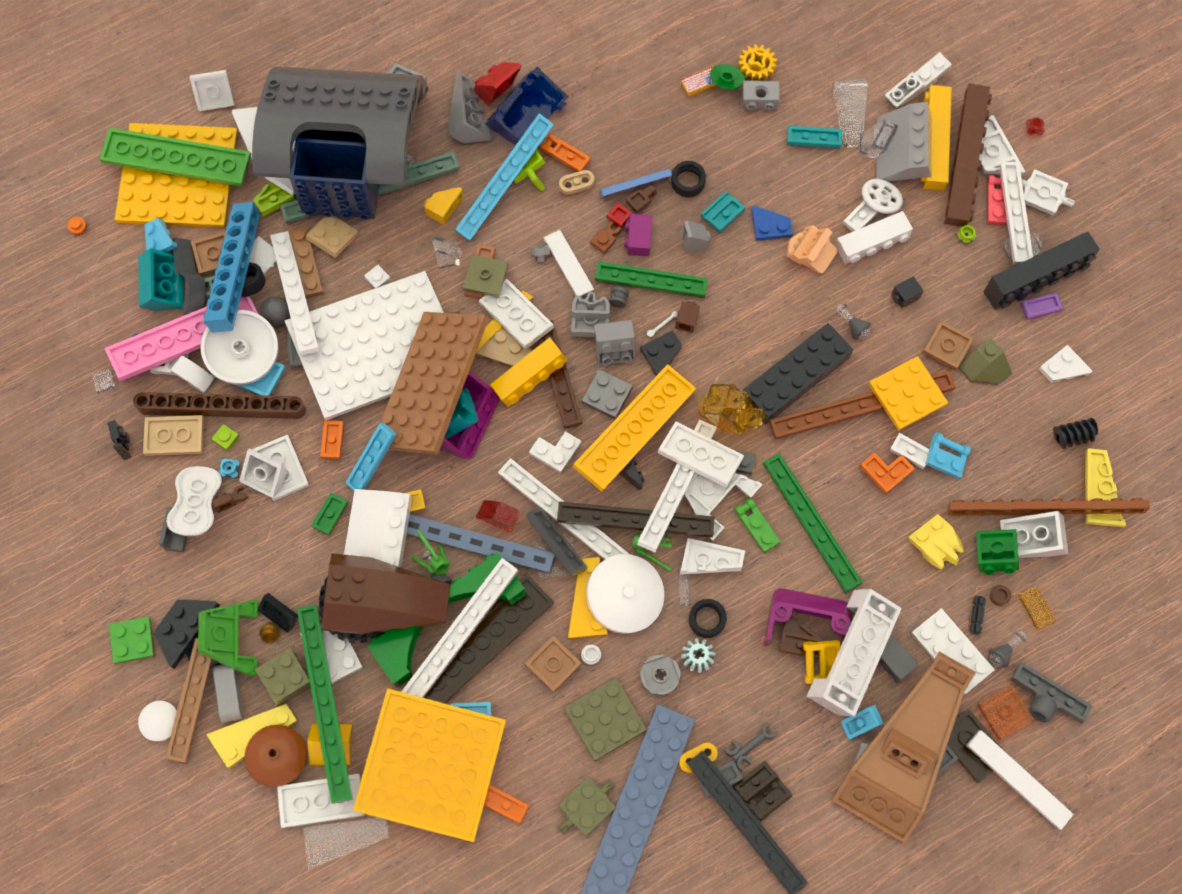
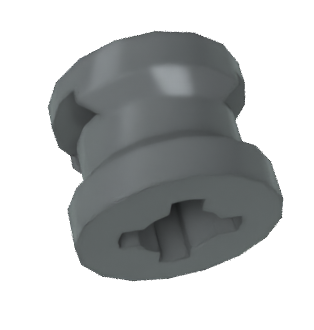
M613 286L611 288V298L608 299L610 305L617 308L626 307V298L629 296V291L620 286Z

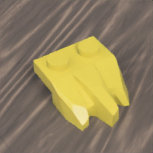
M938 514L909 536V541L922 552L923 557L931 565L941 570L944 568V561L957 566L959 558L955 552H964L963 544L953 527Z

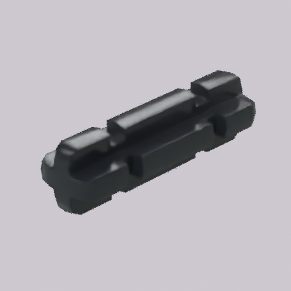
M975 596L973 601L975 606L972 608V624H970L969 631L974 635H980L982 632L980 625L983 624L985 610L983 607L986 599L982 596Z

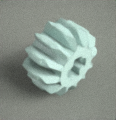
M696 638L695 645L688 641V647H683L682 649L686 654H682L681 659L686 660L684 662L685 667L691 664V672H693L695 667H697L698 673H701L702 667L707 671L709 670L708 664L713 665L714 660L711 658L715 656V652H709L713 646L708 645L706 647V640L699 644V639ZM698 652L702 653L699 659L695 658V654Z

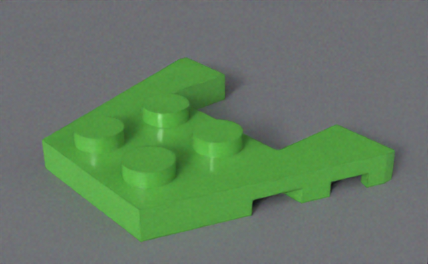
M257 600L201 611L199 613L198 652L250 677H255L257 675L255 670L257 668V658L238 655V617L257 618Z

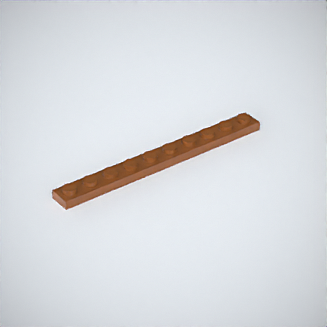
M949 370L931 375L942 393L956 388ZM872 391L770 420L769 423L776 440L880 411L884 408Z
M1080 498L1072 499L1071 501H1063V499H1052L1051 501H1043L1042 499H1033L1031 501L1014 499L1011 502H1004L1002 499L984 502V500L977 499L972 502L953 500L949 503L947 511L948 515H1035L1059 511L1061 514H1145L1150 508L1149 500H1143L1142 498H1133L1131 500L1113 498L1110 501H1103L1101 498H1094L1091 501H1083Z

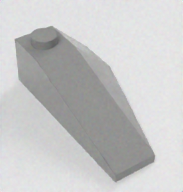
M458 71L455 78L449 118L450 136L462 143L490 141V124L483 117L482 113L485 111L478 104L477 98L479 96L473 91L475 88L473 80Z

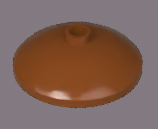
M270 725L260 729L249 740L245 750V765L249 774L260 784L269 787L284 786L295 780L302 772L307 758L304 740L294 729L285 725ZM272 750L277 752L275 757H270Z

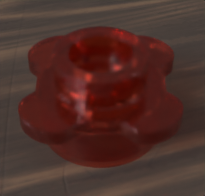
M1035 117L1026 121L1028 126L1027 133L1029 135L1044 134V121Z

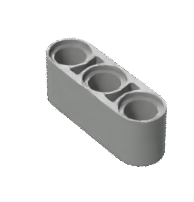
M224 664L213 666L221 722L225 723L243 719L237 670Z

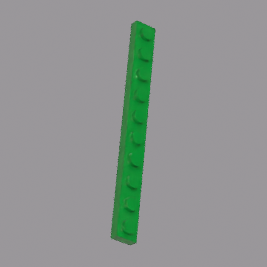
M315 604L297 608L330 799L332 804L353 800L318 606Z

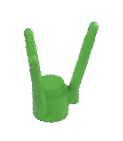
M417 529L418 535L432 557L430 559V566L414 555L412 559L429 570L432 575L435 573L437 575L446 573L450 562L445 555L442 545H438L441 555L436 554L420 529Z
M636 533L632 543V547L637 549L636 553L671 571L672 569L644 551V549H648L637 545L641 534ZM663 537L661 541L671 542L672 539ZM660 542L659 546L662 547H672L671 544L664 542Z

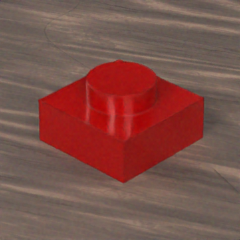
M617 203L607 214V219L622 228L626 224V220L630 219L632 212L620 203Z

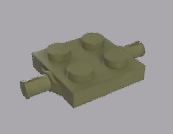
M587 777L558 804L567 818L558 827L561 830L567 825L561 831L563 834L573 825L586 836L616 808L607 796V793L615 787L614 783L606 788L612 782L610 779L602 787H599Z

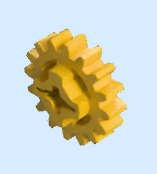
M754 44L753 49L748 46L747 51H742V55L739 56L738 68H741L740 71L743 74L745 73L746 79L751 77V81H754L755 78L761 81V78L767 80L768 75L773 76L777 66V59L774 58L775 53H769L770 48L765 50L764 45L758 48Z

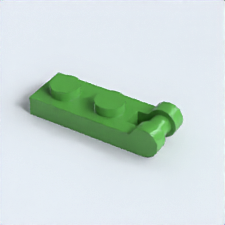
M752 498L747 499L743 505L734 507L735 513L763 553L780 544L781 541L758 510ZM750 510L752 514L747 517L745 512Z

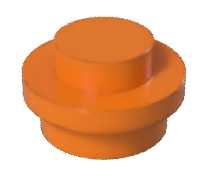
M73 217L68 221L67 228L72 234L79 235L85 231L86 222L81 217Z

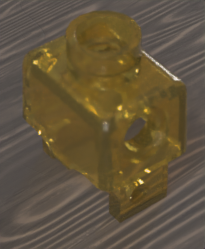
M712 384L708 394L700 399L698 405L700 416L708 418L721 431L743 434L746 428L760 429L766 411L753 408L752 403L748 400L749 394L745 391H739L733 384ZM733 413L738 414L735 421L729 417Z

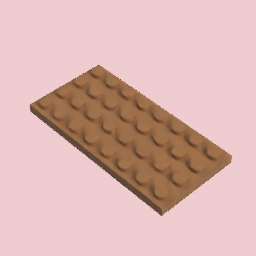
M423 313L380 422H384L397 434L388 450L438 455L489 320L486 315Z

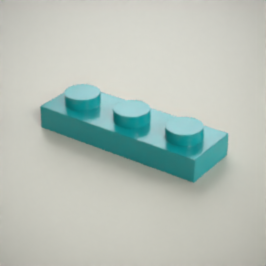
M788 126L787 145L841 149L842 129Z

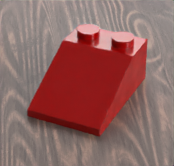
M501 62L498 66L493 65L487 71L489 74L485 77L481 76L476 80L473 91L489 106L514 84L522 65L520 63Z

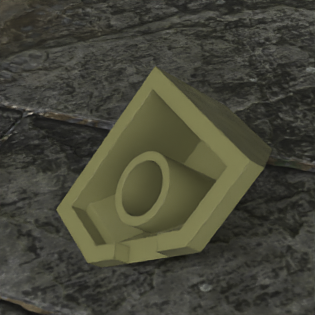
M989 339L958 368L970 382L975 383L988 382L998 385L1012 374L1004 352L992 339Z

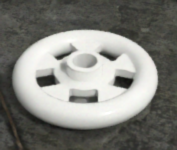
M872 179L867 181L862 187V197L873 210L884 214H891L897 212L902 207V195L892 183L881 179Z

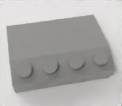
M928 102L908 104L877 117L876 179L897 181L932 177L931 111Z

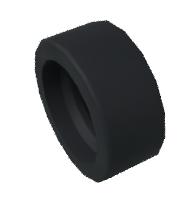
M683 161L677 164L672 171V188L683 197H694L700 194L705 185V170L694 161ZM686 171L693 172L698 175L699 183L692 187L683 186L678 182V175Z
M249 262L246 277H255L249 282L244 283L241 297L255 295L265 285V276L261 267L256 263Z
M702 599L696 602L689 614V625L692 631L697 636L703 638H713L719 635L727 621V613L724 607L713 599ZM704 607L713 608L719 615L718 625L711 630L701 628L696 621L697 612Z

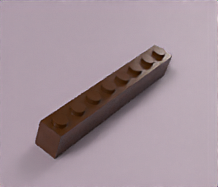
M969 83L965 90L944 224L963 227L973 219L974 211H971V207L975 204L976 194H974V188H977L979 177H976L977 171H980L982 160H979V156L983 153L984 144L982 143V138H985L987 127H984L985 121L989 117L987 105H990L992 94H989L990 87Z

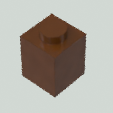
M682 301L675 328L693 333L700 306L694 302Z

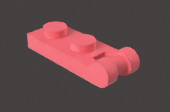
M989 175L987 179V224L1006 225L1007 217L1001 178ZM994 185H1000V189L994 188Z

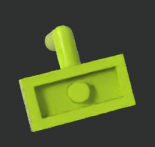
M537 148L515 177L514 182L517 184L528 176L537 189L543 191L545 186L534 171L546 162Z

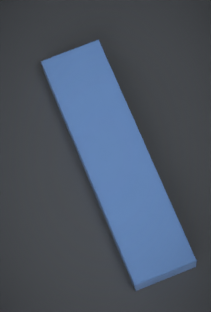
M670 169L659 171L603 188L599 191V194L602 198L672 176Z

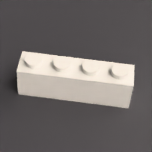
M902 211L837 238L835 247L844 264L849 262L855 263L861 257L866 255L872 256L880 249L885 250L899 241L900 243L907 241L913 228Z

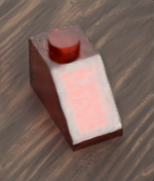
M484 500L476 518L511 533L519 517V511L502 502Z

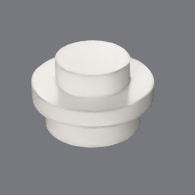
M596 645L585 646L581 652L582 660L589 665L598 663L601 658L600 649Z

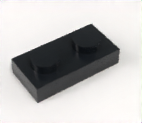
M269 593L263 596L257 609L287 633L293 629L298 619V614Z

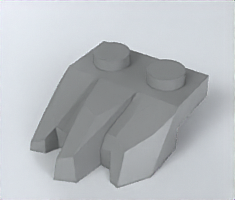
M591 291L588 292L585 299L575 295L572 303L571 336L595 337L594 325L609 323L610 303L605 296L596 300L595 293Z

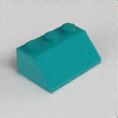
M150 248L139 255V307L153 311L182 309L184 304L183 275L176 273L173 254Z

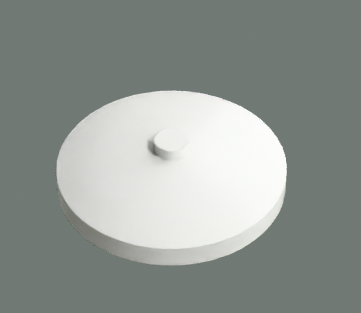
M247 310L237 311L233 331L212 333L207 327L201 340V355L206 367L216 378L228 384L246 385L260 380L272 369L278 356V339L271 324L259 314Z
M619 554L605 559L592 571L586 586V600L591 614L599 624L616 633L630 634L647 628L657 619L664 603V586L658 572L646 560L635 555Z

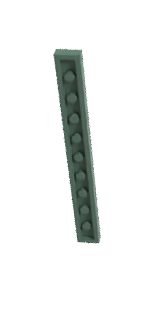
M454 151L406 166L407 175L404 186L380 184L378 195L460 170ZM298 200L280 205L286 224L314 216L302 213Z

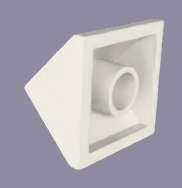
M249 448L239 482L273 498L288 472L283 464Z

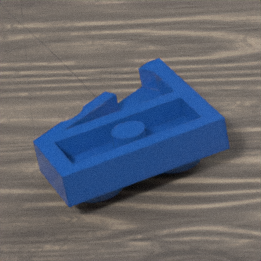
M752 206L751 212L756 241L791 238L793 236L791 219L789 217Z

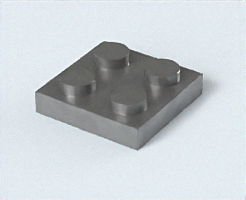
M599 369L582 399V404L616 419L633 385Z

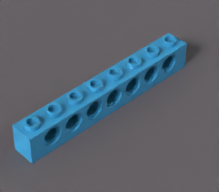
M254 202L233 204L229 215L230 219L226 227L225 239L222 242L218 267L215 270V278L211 286L210 298L207 301L206 314H204L203 318L205 325H207L212 333L233 331L261 215Z

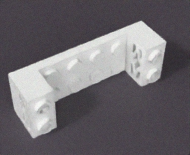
M872 589L853 591L846 608L856 614L827 679H814L806 696L838 716L856 715L902 609Z

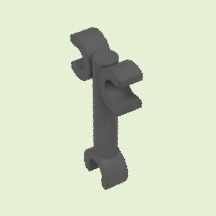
M769 723L764 724L761 732L739 749V743L735 740L732 741V744L735 746L734 751L724 747V752L732 756L737 762L738 770L741 772L744 770L741 766L742 760L747 761L749 765L752 764L750 757L745 755L765 739L775 737L776 731L772 734L766 733V728L770 725Z

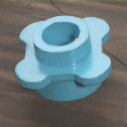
M223 459L220 465V476L236 478L240 462L238 460Z

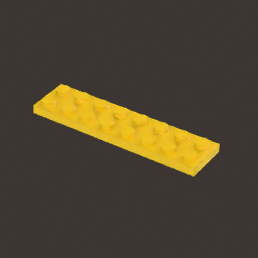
M667 364L572 467L603 492L694 393L696 388Z

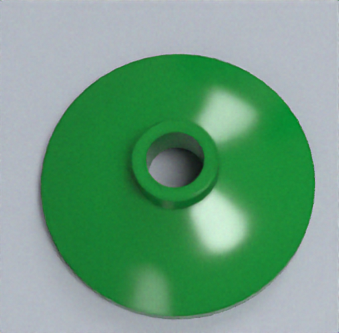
M719 64L710 71L711 81L723 89H738L743 85V81H745L743 72L732 65Z

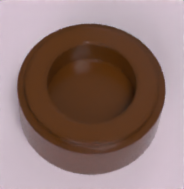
M999 585L990 592V599L993 604L1004 606L1010 601L1011 592L1007 587Z

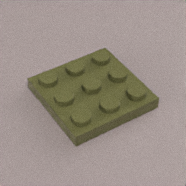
M617 678L612 679L564 707L565 712L594 761L647 731Z

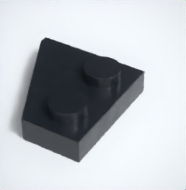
M672 330L641 346L640 350L657 376L667 364H671L675 355L681 350L682 344Z

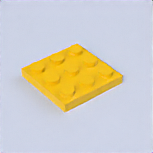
M918 356L869 382L870 388L898 431L948 404V401Z

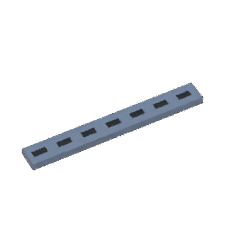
M411 514L409 516L408 535L420 538L417 533V529H420L425 538L433 542L485 556L498 552L507 562L547 573L551 571L555 557L554 553Z

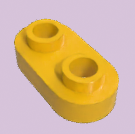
M703 743L684 753L679 760L680 769L688 774L693 773L686 764V760L694 758L698 753L706 749L711 751V755L708 758L714 762L718 754L716 747L711 743Z

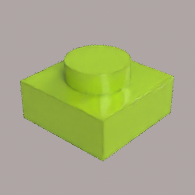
M223 424L212 437V441L226 451H229L240 436Z

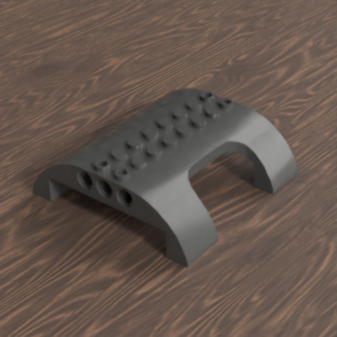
M273 67L267 76L255 116L252 142L253 176L289 178L293 158V143L296 137L305 130L346 131L358 133L365 140L366 183L404 186L407 175L405 155L418 99L424 100L426 91L424 77L422 75Z

